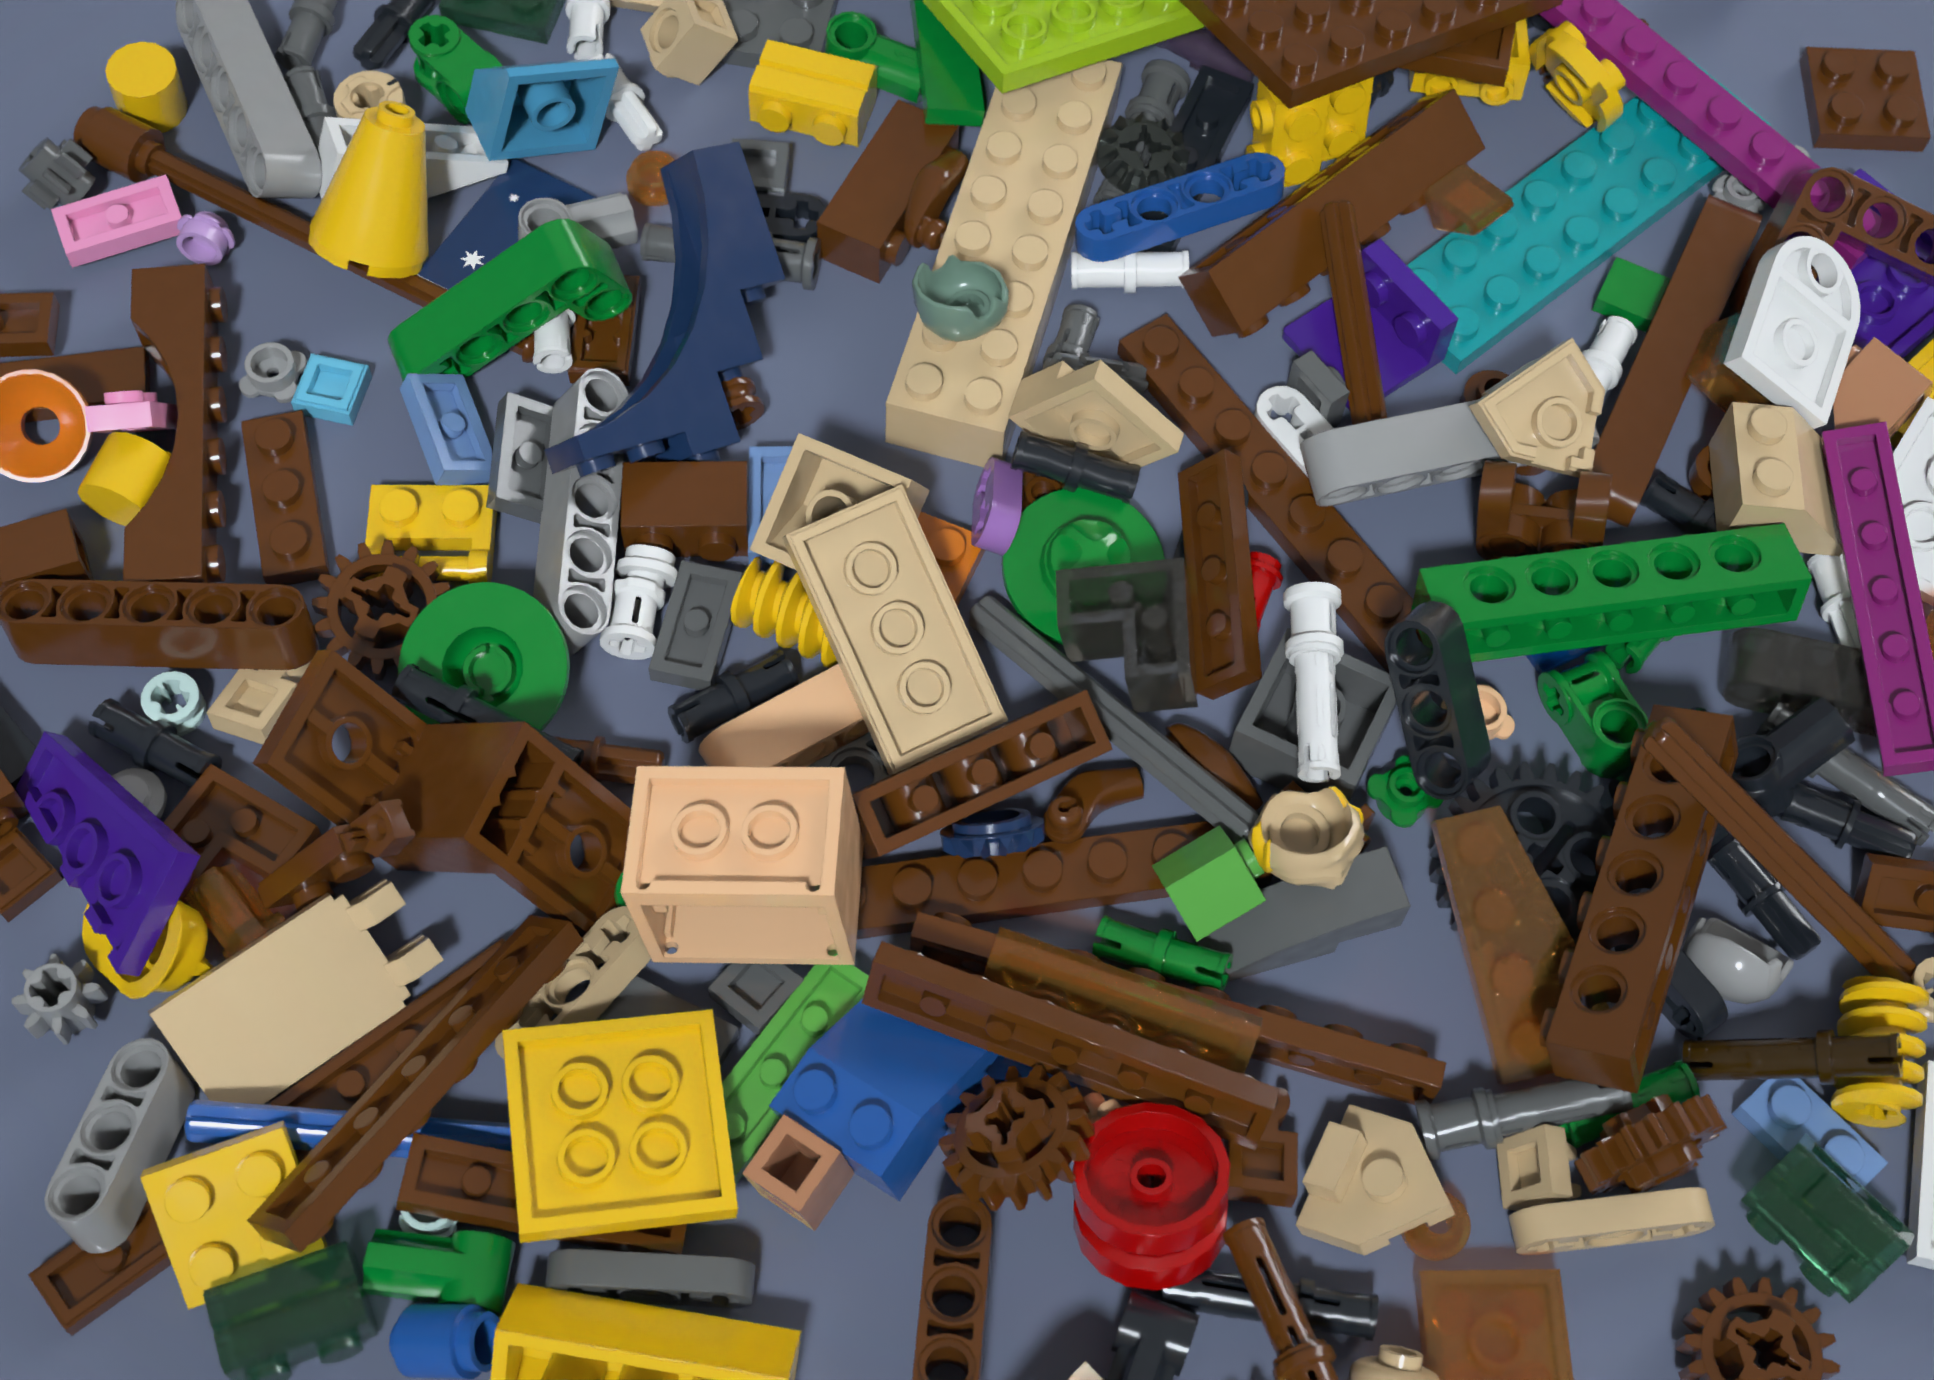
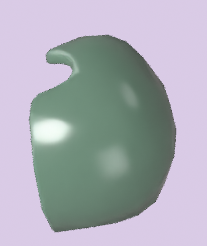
M951 255L947 258L944 265L935 271H930L929 266L922 262L918 266L912 280L914 302L923 325L944 340L960 342L978 338L1000 325L1008 311L1009 290L1000 271L984 262L960 261L955 255Z

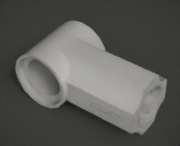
M621 192L568 205L547 197L536 198L528 201L520 209L518 215V241L549 221L570 219L606 241L612 249L637 243L638 229L635 223L633 208L627 195H622Z

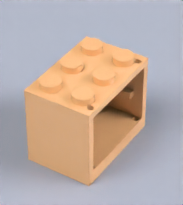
M637 766L621 895L652 962L855 965L864 840L845 767ZM672 947L677 950L674 954L667 953Z

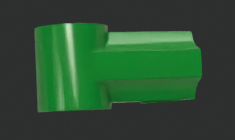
M853 11L842 12L835 15L828 22L825 53L876 65L877 88L914 103L922 102L915 48L877 34L875 24L862 13Z
M376 1228L372 1239L368 1241L363 1263L362 1289L366 1294L438 1304H477L486 1312H492L499 1318L502 1314L516 1243L503 1236L480 1231H457L453 1233L452 1238Z

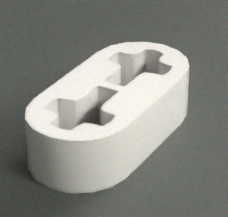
M1274 386L1266 389L1258 399L1254 416L1308 477L1300 451V444L1312 435L1334 428L1297 389L1288 386ZM1272 410L1280 416L1290 413L1292 415L1291 422L1289 423L1283 417L1273 420L1270 418Z

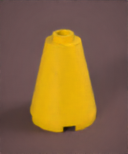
M383 101L379 103V106L365 110L310 223V246L319 256L335 266L347 270L349 260L369 265L367 276L376 278H405L418 274L428 257L425 125L415 116V111L403 103Z

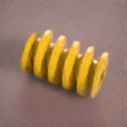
M760 556L755 557L747 567L733 597L730 614L734 626L747 628L753 624V631L758 637L769 638L776 634V642L780 647L792 648L798 643V651L802 657L813 659L821 653V662L824 667L831 668L837 665L838 661L798 573L796 572L787 582L783 580L785 565L774 561L765 572L761 570L762 560Z
M1853 977L1846 980L1842 985L1844 991L1839 996V1009L1843 1015L1837 1021L1838 1036L1899 1033L1902 1047L1898 1049V1053H1903V1077H1841L1838 1079L1837 1084L1834 1085L1837 1090L1831 1096V1108L1842 1119L1855 1124L1877 1128L1901 1126L1906 1122V1117L1901 1114V1110L1916 1109L1923 1104V1097L1920 1092L1903 1085L1915 1084L1924 1080V1068L1907 1060L1920 1058L1926 1054V1043L1917 1037L1911 1036V1034L1922 1033L1928 1027L1927 1017L1913 1010L1924 1008L1929 1004V992L1921 987L1889 977Z

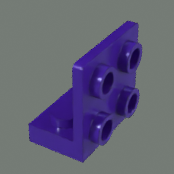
M1379 239L1362 250V259L1385 398L1445 359L1459 318L1382 239ZM1330 298L1285 326L1282 339L1299 357L1312 350L1326 366L1336 369L1346 384L1333 298ZM1347 400L1346 407L1350 411L1349 401Z

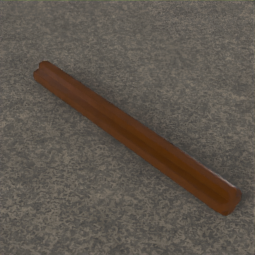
M1665 717L1660 721L1654 720L1646 727L1647 732L1641 739L1643 748L1872 976L1889 977L1905 983H1912L1911 976L1917 967L1915 961L1674 719Z

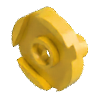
M1564 21L1558 27L1548 29L1530 45L1531 62L1536 71L1545 64L1548 72L1553 77L1545 87L1556 102L1573 119L1586 128L1597 121V132H1603L1623 114V102L1618 91L1626 85V81L1613 62L1605 58L1599 62L1586 48V40L1579 29L1571 22Z

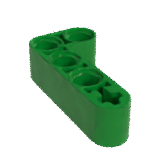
M556 219L539 226L403 321L390 332L387 338L388 345L402 381H404L408 373L463 374L466 379L566 309H570L590 321L608 320L621 314L629 307L632 302V292L612 247L606 241L576 221Z

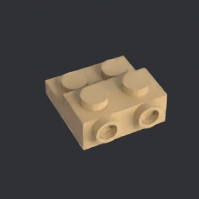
M1102 360L1076 371L1064 361H1061L1021 379L1008 415L1009 419L1030 435L1073 447L1075 442L1088 445V452L1130 465L1135 464L1140 466V468L1178 453L1184 435L1177 426Z

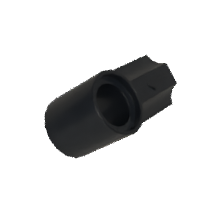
M1132 1290L1111 1349L1116 1354L1108 1377L1105 1380H1173L1174 1375L1179 1377L1200 1315Z

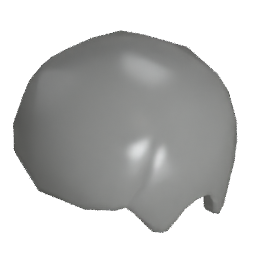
M1703 917L1699 918L1688 933L1683 952L1713 984L1723 1000L1747 1005L1769 999L1779 989L1794 965V961L1781 952L1716 918L1708 920Z

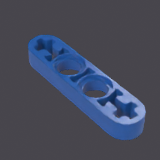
M1250 153L1091 205L1083 209L1076 217L1075 246L1077 252L1091 261H1112L1270 208L1278 204L1283 198L1285 179L1283 162L1276 156L1268 153ZM1206 193L1217 195L1221 199L1216 202L1204 203L1194 200L1193 197ZM1147 211H1162L1168 217L1162 220H1147L1140 215Z

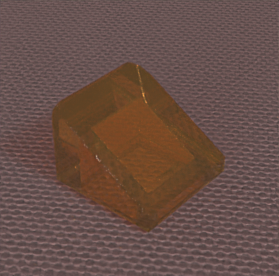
M1465 165L1457 166L1424 192V198L1435 229L1473 236L1484 230L1514 206L1513 200L1509 195Z

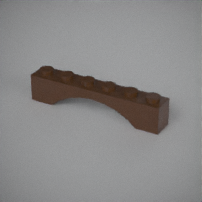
M205 263L132 269L130 319L148 356L165 371L175 386L178 421L174 448L162 479L145 506L124 528L123 581L224 582L226 579V562L221 544H217V528H225L226 506L222 491H217V475H225L227 471L225 446L222 438H218V423H226L227 421L225 393L221 386L218 387V373L227 372L228 367L226 345L223 337L219 336V323H226L228 320L225 291L222 286L214 287Z

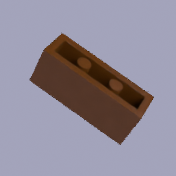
M898 99L817 221V238H820L821 259L880 284L891 265L899 266L910 246L904 233V220L915 178L925 165L949 150H958L959 126L925 124L924 111Z

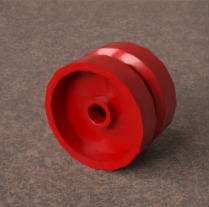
M1143 1102L1116 1108L1094 1122L1092 1125L1095 1128V1135L1083 1140L1091 1155L1088 1160L1074 1161L1073 1174L1076 1177L1073 1181V1194L1075 1198L1073 1225L1082 1254L1100 1274L1126 1287L1162 1290L1187 1284L1212 1266L1225 1244L1222 1235L1226 1231L1230 1161L1221 1137L1201 1117L1175 1105Z

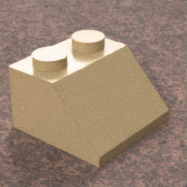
M1732 402L1709 442L1717 531L1785 523L1800 553L1840 556L1842 549L1822 437L1793 407Z
M798 433L749 550L795 569L782 540V537L786 534L901 484L918 519L930 490L909 478Z

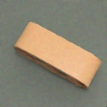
M839 664L719 726L703 739L698 751L707 766L807 767L863 736L869 730Z

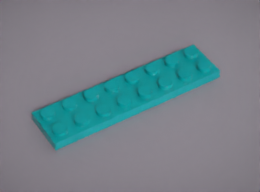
M1688 57V59H1689L1691 62H1693L1697 67H1699V68H1700L1702 71H1704L1708 76H1710V77H1711L1713 80H1715L1719 85H1721V86H1722L1724 89H1726L1730 94H1732L1736 99H1738V100H1739L1741 103H1743L1747 108H1749V109H1750L1752 112H1754L1758 117H1760V118H1761L1763 121H1765L1769 126H1771V124H1770L1769 122H1767L1764 118H1762L1758 113H1756V112H1755L1753 109H1751L1747 104H1745V103H1744L1742 100H1740L1736 95H1734V94H1733L1731 91H1729L1725 86H1723V85H1722L1720 82H1718L1714 77H1712L1709 73H1707L1703 68H1701L1698 64H1696L1692 59H1690V58ZM1635 96L1623 105L1624 111L1622 116L1603 132H1597V124L1407 265L1459 318L1445 359L1441 362L1453 373L1458 374L1724 171L1725 168L1641 98Z

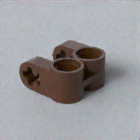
M1485 460L1479 494L1476 550L1484 560L1558 552L1564 549L1603 546L1613 474L1580 471L1578 489L1558 491L1550 495L1548 499H1545L1537 489L1529 485L1516 483L1517 464Z

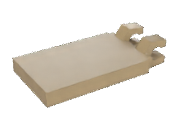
M384 878L349 902L343 894L335 899L329 893L324 894L150 1009L148 1013L209 1101L263 1105L405 1008L406 1005L403 1000L411 996L405 985L417 980L443 961V958L431 940L423 934H420L385 957L367 929L377 925L406 905L393 883Z

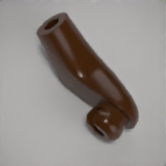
M955 149L949 150L925 165L917 174L909 196L904 220L905 237L912 247L920 248L924 245L928 250L940 248L947 224L944 220L938 219L950 195L963 180L969 165L967 157L962 152Z
M1173 723L1166 727L1167 735L1165 737L1252 808L1257 810L1262 806L1263 801L1233 755L1220 743L1200 730L1184 723Z
M1137 767L1091 770L1071 778L1057 797L1050 802L1043 816L1047 837L1057 843H1073L1083 836L1090 824L1100 813L1115 806L1143 799V783Z

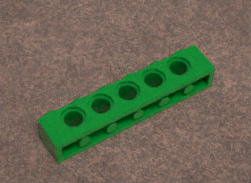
M1785 523L1422 568L1419 569L1411 611L1418 605L1428 601H1438L1452 607L1463 623L1471 662L1797 621L1811 584L1812 576ZM1418 629L1423 644L1433 648V644L1427 634Z

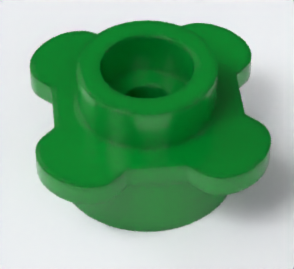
M1409 755L1400 756L1397 758L1394 768L1383 775H1372L1367 783L1368 795L1376 800L1378 809L1383 816L1398 827L1408 828L1413 826L1422 817L1427 808L1436 809L1443 803V800L1431 797L1418 786L1413 775ZM1408 787L1411 790V795L1405 796L1401 794L1400 788Z

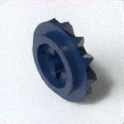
M997 808L980 810L941 829L943 851L953 856L959 855L964 859L970 857H982L984 859L997 855L1006 856L1013 852H1026L1030 847H1036L1045 840V821L1041 817L1032 816L1030 811L1026 809Z

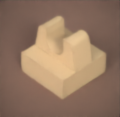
M1543 1124L1503 1138V1143L1497 1144L1503 1209L1519 1211L1536 1205L1566 1202L1581 1196V1186L1575 1183L1571 1184L1569 1161L1577 1159V1152L1574 1146L1566 1142L1565 1128Z

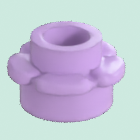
M202 211L195 214L194 217L186 214L177 223L180 233L176 239V245L186 258L197 264L205 263L206 266L217 265L221 262L224 254L228 255L230 249L235 245L234 235L229 230L227 223L214 213Z

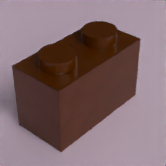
M747 461L635 462L632 464L630 462H623L621 532L625 552L626 548L630 545L642 544L665 549L675 557H702L709 561H725L732 557L748 556L749 477Z

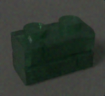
M1807 1133L1786 1151L1741 1198V1201L1750 1208L1745 1214L1747 1221L1765 1240L1773 1245H1778L1783 1240L1804 1260L1799 1265V1269L1817 1290L1828 1297H1832L1838 1292L1849 1304L1906 1252L1915 1236L1908 1227Z
M346 1240L203 1291L210 1325L214 1331L213 1337L221 1368L230 1380H287L292 1376L291 1366L319 1357L322 1364H331L349 1359L363 1351V1340L379 1335L368 1294L362 1289L363 1274L359 1260Z

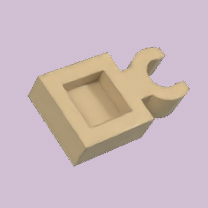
M310 662L292 670L258 669L257 671L254 669H239L206 712L213 729L263 745Z

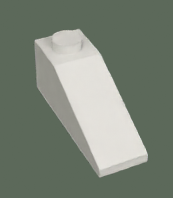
M324 118L317 151L322 167V182L319 191L321 199L361 119ZM424 123L427 198L507 172L509 165L507 159L488 160L473 126Z

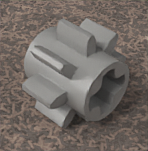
M51 954L48 964H44L34 971L24 969L22 972L26 979L24 994L12 998V1004L22 1015L29 1016L24 1027L34 1038L38 1039L44 1036L51 1029L59 1040L66 1045L70 1043L71 1034L80 1032L86 1027L97 1028L98 1024L93 1018L96 1010L95 1004L108 1000V995L100 984L90 983L95 976V972L87 961L82 959L70 969L57 954Z

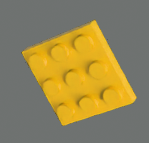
M713 1009L502 1030L520 1243L737 1217L738 1204Z

